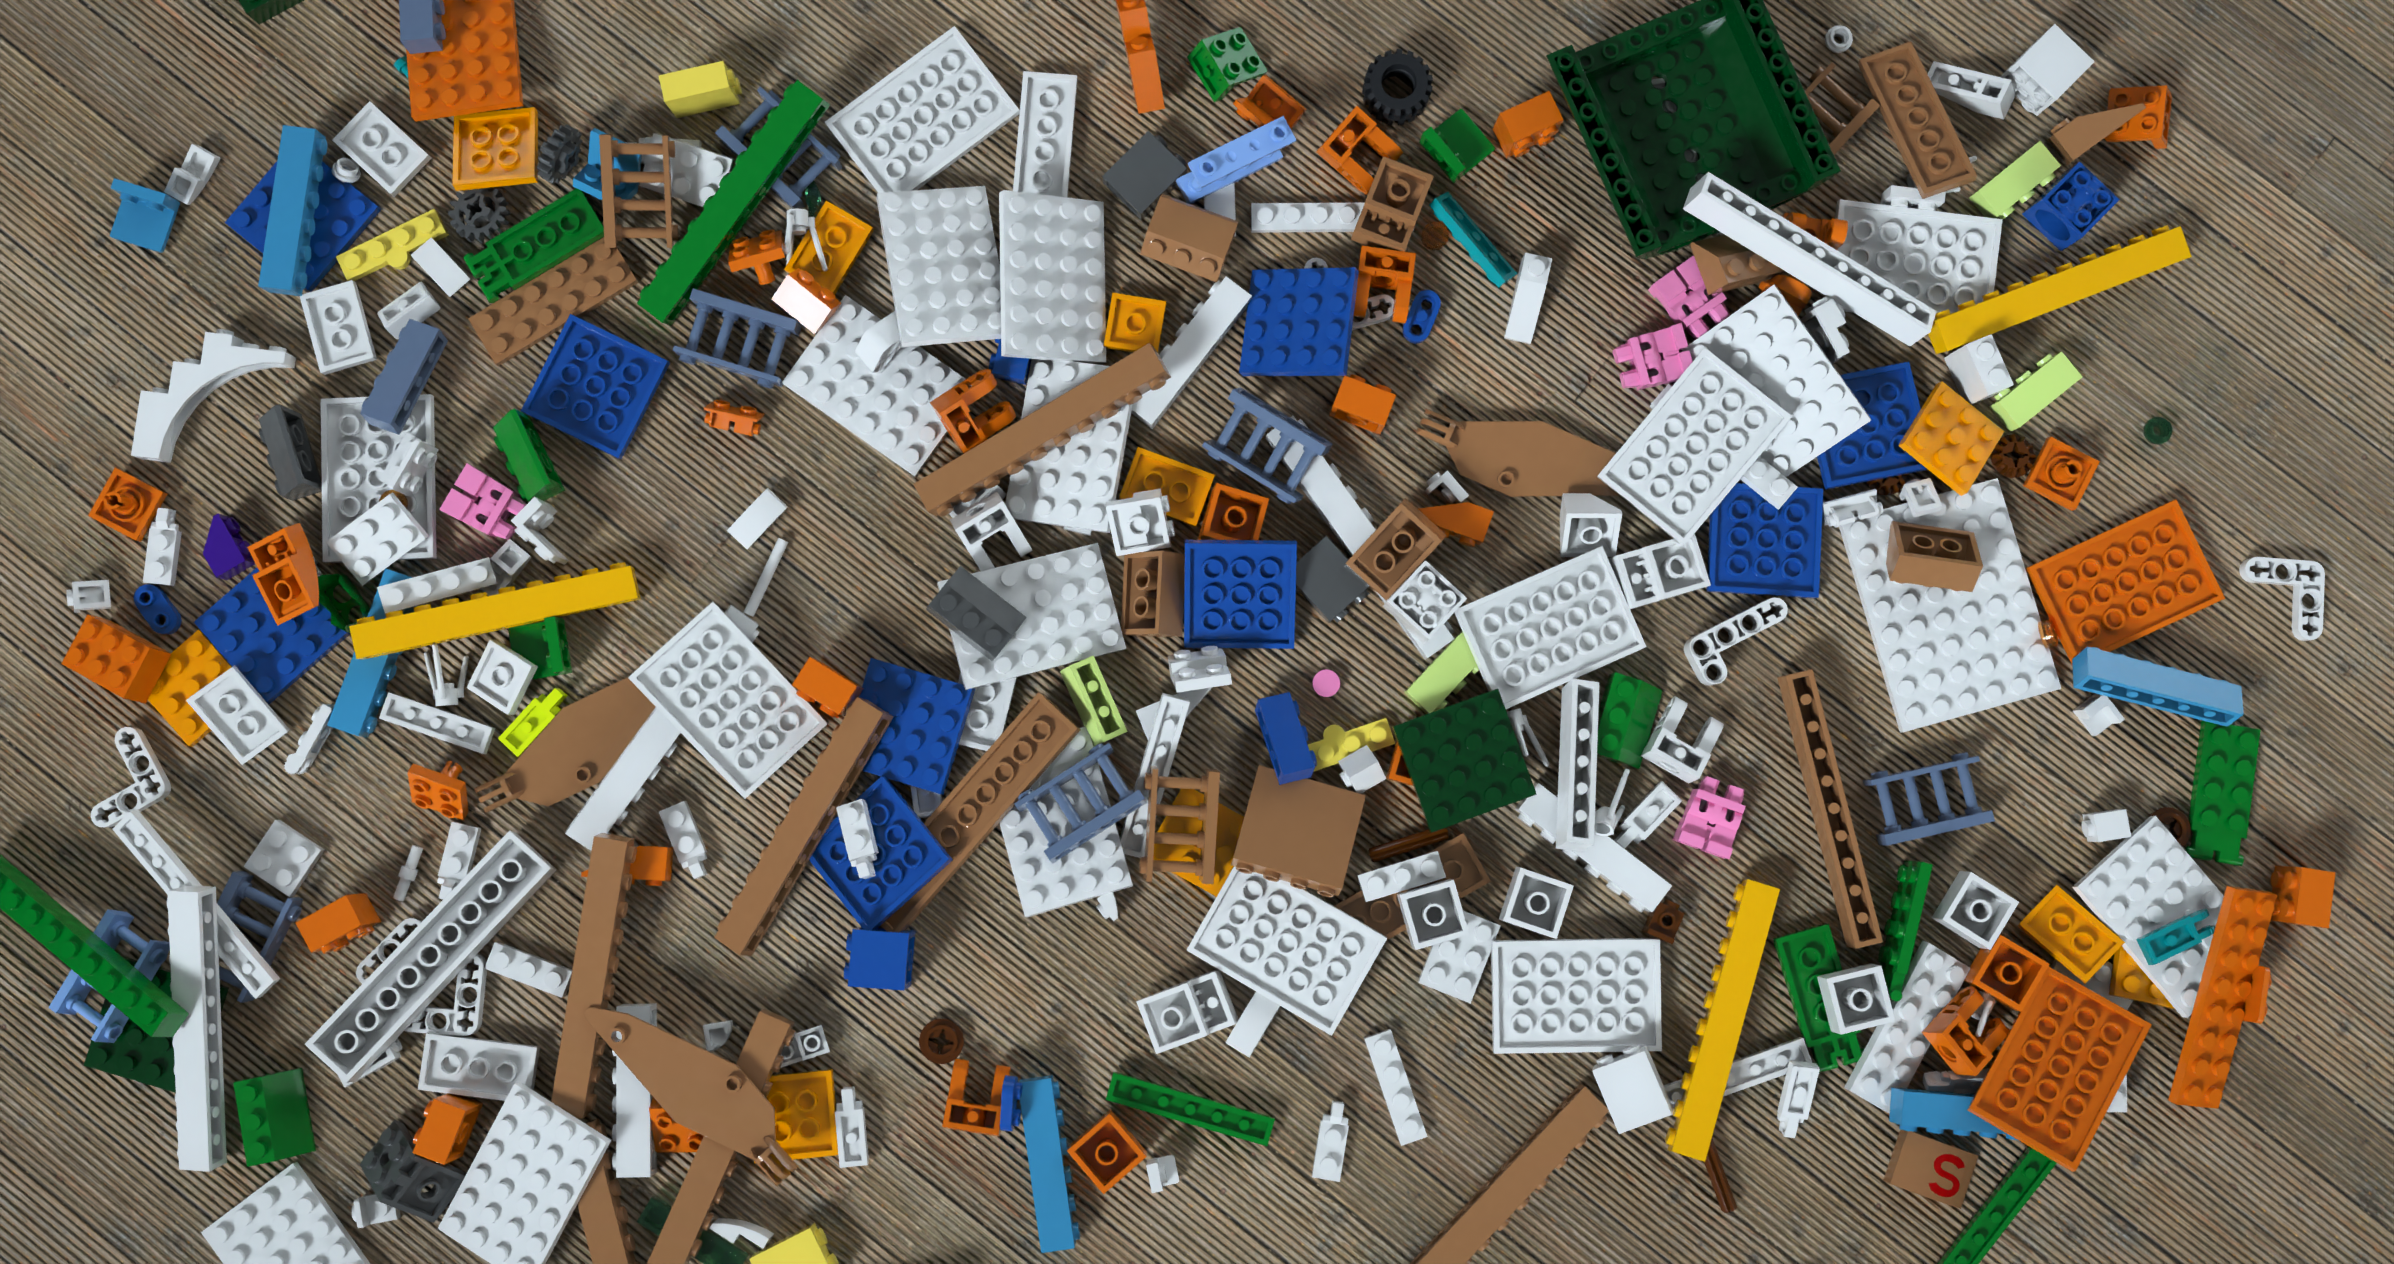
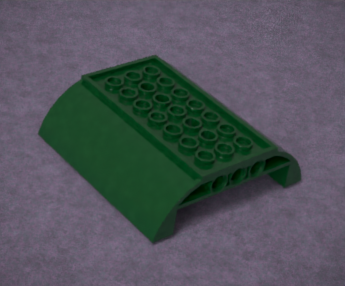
M1700 0L1575 52L1573 45L1546 55L1634 254L1638 259H1647L1672 251L1675 252L1689 246L1692 242L1720 233L1717 229L1683 209L1690 188L1696 184V175H1705L1709 172L1773 211L1775 208L1807 193L1841 172L1763 0ZM1656 76L1663 78L1665 87L1662 89L1655 88L1652 85L1651 79ZM1663 102H1673L1676 105V112H1665L1662 107ZM1694 150L1698 154V161H1687L1684 155L1685 151Z

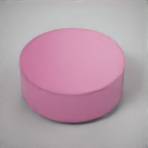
M1321 670L1313 678V690L1321 697H1331L1339 690L1340 679L1332 670Z

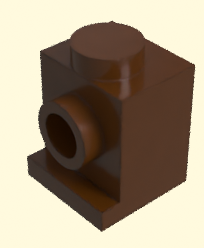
M1664 899L1663 903L1660 902L1654 911L1649 913L1642 932L1659 938L1666 943L1673 944L1674 937L1685 913L1679 911V904ZM1665 915L1671 918L1667 926L1662 923V918Z

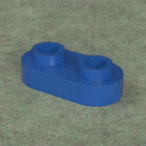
M1420 291L1414 298L1406 324L1404 323L1402 329L1403 336L1410 343H1422L1430 334L1441 306V300L1434 291ZM1422 302H1429L1431 308L1428 310L1423 309L1421 306ZM1417 326L1420 328L1421 333L1415 335L1412 333L1411 328Z
M146 584L140 586L135 591L134 603L155 632L169 635L175 633L180 628L182 622L181 615L160 587ZM149 593L150 600L146 603L144 597ZM164 615L166 622L161 625L160 618Z
M1005 1075L1001 1095V1131L1012 1132L1014 1126H1019L1021 1109H1017V1100L1021 1099L1023 1084L1018 1082L1017 1076Z

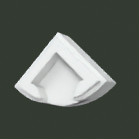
M732 1020L703 1025L707 1051H715L727 1042L732 1032Z

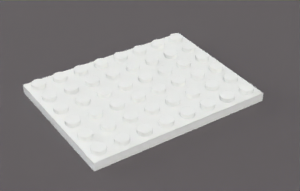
M1998 478L1974 484L1968 493L1962 496L1954 490L1938 494L1942 503V508L1938 512L1913 517L1908 503L1883 509V512L1879 513L1878 517L1873 516L1860 520L1857 516L1855 517V522L1839 526L1900 733L2062 689ZM1896 521L1974 532L1983 568L1973 592L1925 587L1909 583L1901 584L1890 581L1886 558L1891 522Z

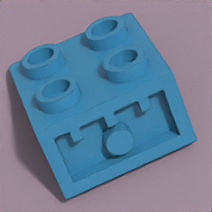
M594 128L590 132L588 164L573 178V187L602 200L599 135L606 133ZM613 137V140H618V143H625V142H623V141H621V140H619V139ZM619 154V157H614V168H618L620 171H640L642 155ZM620 183V185H615L616 197L632 199L638 192L639 183Z
M114 178L110 189L121 194L120 199L122 201L110 237L163 253L181 202L165 193Z

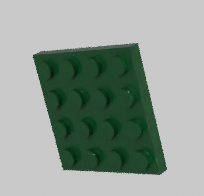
M1499 689L1392 726L1431 833L1536 795Z
M123 956L132 966H135L137 960ZM159 967L151 982L172 998L170 990L171 970ZM220 985L221 1012L229 987ZM106 998L100 1012L102 1016H105L112 1004ZM128 1019L121 1035L114 1043L94 1042L91 1040L83 1066L176 1093L173 1037H151L131 1019Z

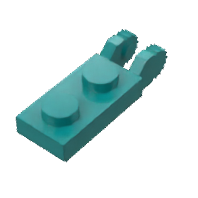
M2207 909L2183 916L2137 938L2136 940L2148 965H2156L2201 943L2202 939L2214 934L2215 925H2208L2200 930H2196L2194 923L2209 916Z

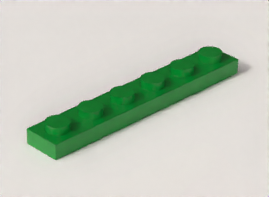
M1113 1072L1106 1100L1264 1146H1268L1275 1118L1118 1072Z
M2028 1146L1937 1264H1979L2057 1163Z

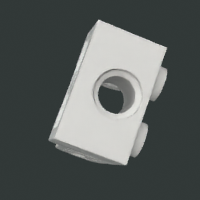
M998 492L950 519L955 531L980 571L995 568L981 544H983V540L1000 530L1006 532L1020 557L1033 551Z
M1674 696L1666 706L1641 757L1689 784L1700 778L1724 724L1713 717H1709L1691 747L1677 739V735L1674 734L1688 705L1687 702Z

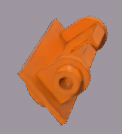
M714 400V402L704 407L705 411H710V413H706L704 422L708 423L709 427L728 431L732 421L735 422L734 432L749 436L759 435L761 424H757V422L764 417L765 413L757 412V409L754 407L741 406L738 408L730 406V402L725 400Z

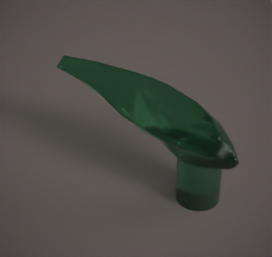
M815 181L805 191L809 217L816 218L822 205L820 191Z

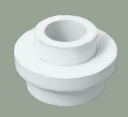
M1841 25L1830 28L1825 35L1827 48L1835 53L1845 52L1853 41L1851 31ZM1834 37H1840L1842 43H1836Z
M340 158L332 166L333 175L341 182L353 183L360 178L359 165L352 159Z

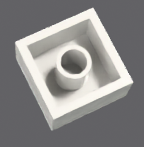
M1516 867L1499 920L1557 939L1574 885Z
M1959 871L1933 914L1932 919L1978 948L1991 950L2019 902L1974 873Z
M1447 879L1397 894L1410 943L1414 950L1470 935L1453 879Z
M1870 963L1817 976L1831 1032L1845 1034L1895 1022L1881 965Z

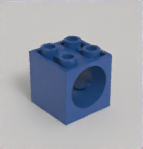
M2079 161L2061 174L2022 215L2053 245L2062 251L2080 240L2120 199Z
M861 926L852 929V934H848L846 950L851 951L850 962H846L844 967V979H848V986L903 991L911 987L916 930L891 932L886 931L884 928L865 930Z

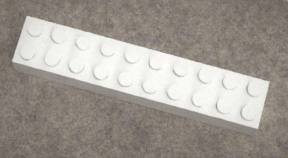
M509 830L320 1027L305 1045L346 1083L356 1082L557 869L516 832Z

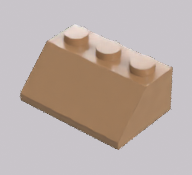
M1161 194L1147 229L1140 255L1217 282L1224 270L1239 222Z
M1726 235L1690 244L1708 295L1761 283L1785 272Z
M1896 521L1891 522L1886 558L1890 581L1901 584L1909 583L1925 587L1973 592L1983 568L1974 532Z
M1148 551L1124 555L1121 630L1123 635L1182 637L1185 554L1169 551Z

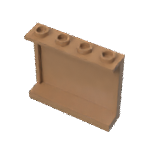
M1259 765L1253 781V787L1231 866L1236 867L1237 871L1245 874H1252V872L1262 874L1263 878L1269 881L1278 882L1283 880L1290 882V885L1297 889H1306L1307 887L1315 889L1322 896H1339L1343 888L1366 795L1307 778L1279 785L1275 770Z

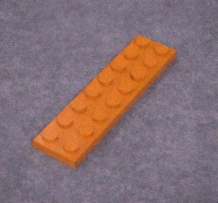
M2233 886L2226 887L2168 1101L2176 1105L2219 1108L2245 1015L2243 1007L2246 997L2250 995L2252 990L2250 982L2253 971L2259 965L2271 916L2274 911L2276 894Z

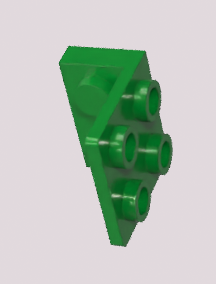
M1241 27L1202 39L1187 56L1214 102L1222 100L1235 85L1263 76L1267 72L1266 67Z
M1459 109L1437 128L1429 127L1422 133L1419 142L1453 183L1458 181L1495 150L1492 143L1463 109Z
M556 616L544 618V622L508 629L511 649L538 666L532 680L572 673L563 618Z

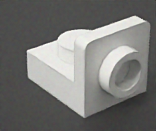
M1448 470L1443 475L1437 472L1426 482L1429 485L1425 490L1427 495L1441 485L1443 488L1441 493L1451 504L1453 502L1456 504L1462 503L1469 496Z
M1931 478L1923 480L1913 479L1903 485L1899 497L1901 501H1907L1913 517L1941 510L1942 503Z
M109 580L72 582V589L66 590L67 606H74V613H79L80 610L111 609Z
M1174 1155L1162 1156L1146 1161L1152 1193L1163 1191V1186L1179 1182Z
M376 1194L362 1196L354 1200V1205L352 1206V1218L357 1222L358 1228L401 1218L399 1209L379 1202Z

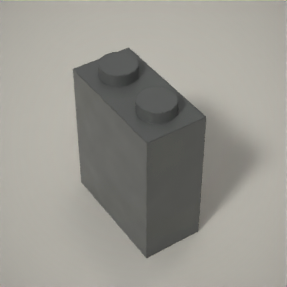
M1149 131L1102 176L1103 184L1141 221L1157 206L1161 194L1168 195L1177 186V178L1187 174L1186 161L1178 153L1173 155L1166 148L1168 145L1158 134L1153 136Z
M1325 536L1296 563V589L1329 624L1333 619L1338 623L1349 613L1346 608L1353 601L1358 605L1370 594L1366 590L1370 585L1346 564L1348 559Z

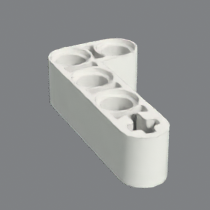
M895 311L872 325L863 334L855 350V353L873 373L884 368L892 359L895 351L901 348Z
M1774 597L1762 601L1688 639L1684 645V653L1698 680L1708 686L1723 682L1727 677V668L1719 652L1782 621L1788 612L1787 604L1784 600ZM1771 607L1776 608V612L1773 615L1764 618L1760 615L1770 610ZM1745 616L1751 618L1753 622L1751 630L1743 627L1742 620ZM1719 629H1724L1728 632L1729 639L1726 643L1719 640ZM1696 641H1700L1704 645L1705 650L1702 655L1694 652L1693 645ZM1709 665L1717 669L1715 680L1709 679L1706 674V669Z

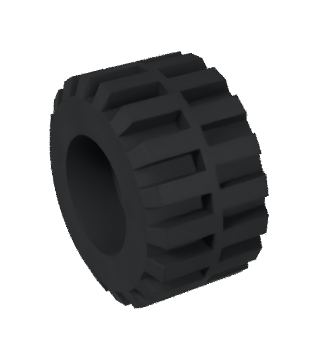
M1397 49L1395 54H1392L1391 50L1385 51L1384 57L1378 55L1374 63L1371 62L1365 75L1362 88L1364 104L1369 105V113L1371 115L1376 113V119L1380 122L1383 118L1387 119L1386 124L1392 125L1393 121H1397L1398 125H1404L1405 120H1408L1409 123L1414 121L1416 115L1420 116L1423 113L1432 92L1433 86L1431 84L1433 78L1432 75H1429V66L1427 64L1423 66V59L1420 56L1415 59L1413 57L1414 52L1409 50L1407 54H1402L1403 49ZM1389 77H1402L1410 83L1413 93L1402 99L1390 97L1383 90L1382 82Z

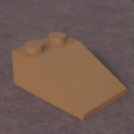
M2143 103L2079 116L2072 121L2067 117L2050 130L2053 135L2048 141L2066 165H2068L2144 110L2146 106Z
M1405 498L1352 555L1346 564L1387 601L1443 541L1446 534Z

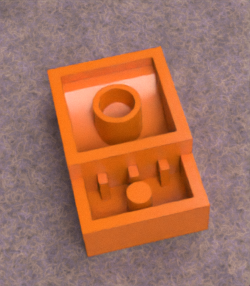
M300 523L285 527L247 547L259 569V572L252 576L277 626L319 606V585L316 565L308 539Z

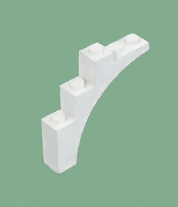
M217 329L216 333L205 332L201 360L185 358L184 362L173 361L169 390L153 387L152 392L141 391L131 456L143 460L171 463L176 441L185 422L196 407L214 390L228 381L252 371L269 368H295L296 357L286 353V348L269 346V350L259 349V345L244 343V340L234 336L233 331Z

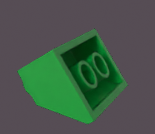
M515 408L510 410L493 427L497 435L494 437V441L501 452L504 451L508 458L505 464L511 475H516L520 483L517 489L523 500L530 502L536 497L545 501L565 491L532 419Z
M1617 672L1609 674L1598 712V757L1636 769L1640 768L1643 758L1641 754L1647 745L1663 690L1642 680Z
M302 1068L233 1082L247 1167L316 1151Z

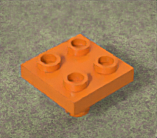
M770 229L761 232L758 237L751 239L741 237L734 240L733 244L729 245L728 264L731 272L754 266L760 285L775 281L776 278L770 262L785 258V238L782 230L775 231Z
M2050 436L2046 438L2033 464L2034 467L2031 468L2023 486L2073 511L2076 510L2100 461Z
M115 467L88 516L135 541L141 542L153 522L158 508L161 507L168 494Z
M447 761L441 773L413 763L408 770L412 802L420 808H430L440 812L445 817H455L464 821L469 813L466 782L457 779L463 771L462 767L455 762L451 768L453 761Z

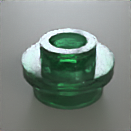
M2154 417L2145 423L2143 433L2150 443L2156 445L2163 444L2172 435V425L2165 418ZM2154 427L2159 428V436L2155 435L2153 430Z

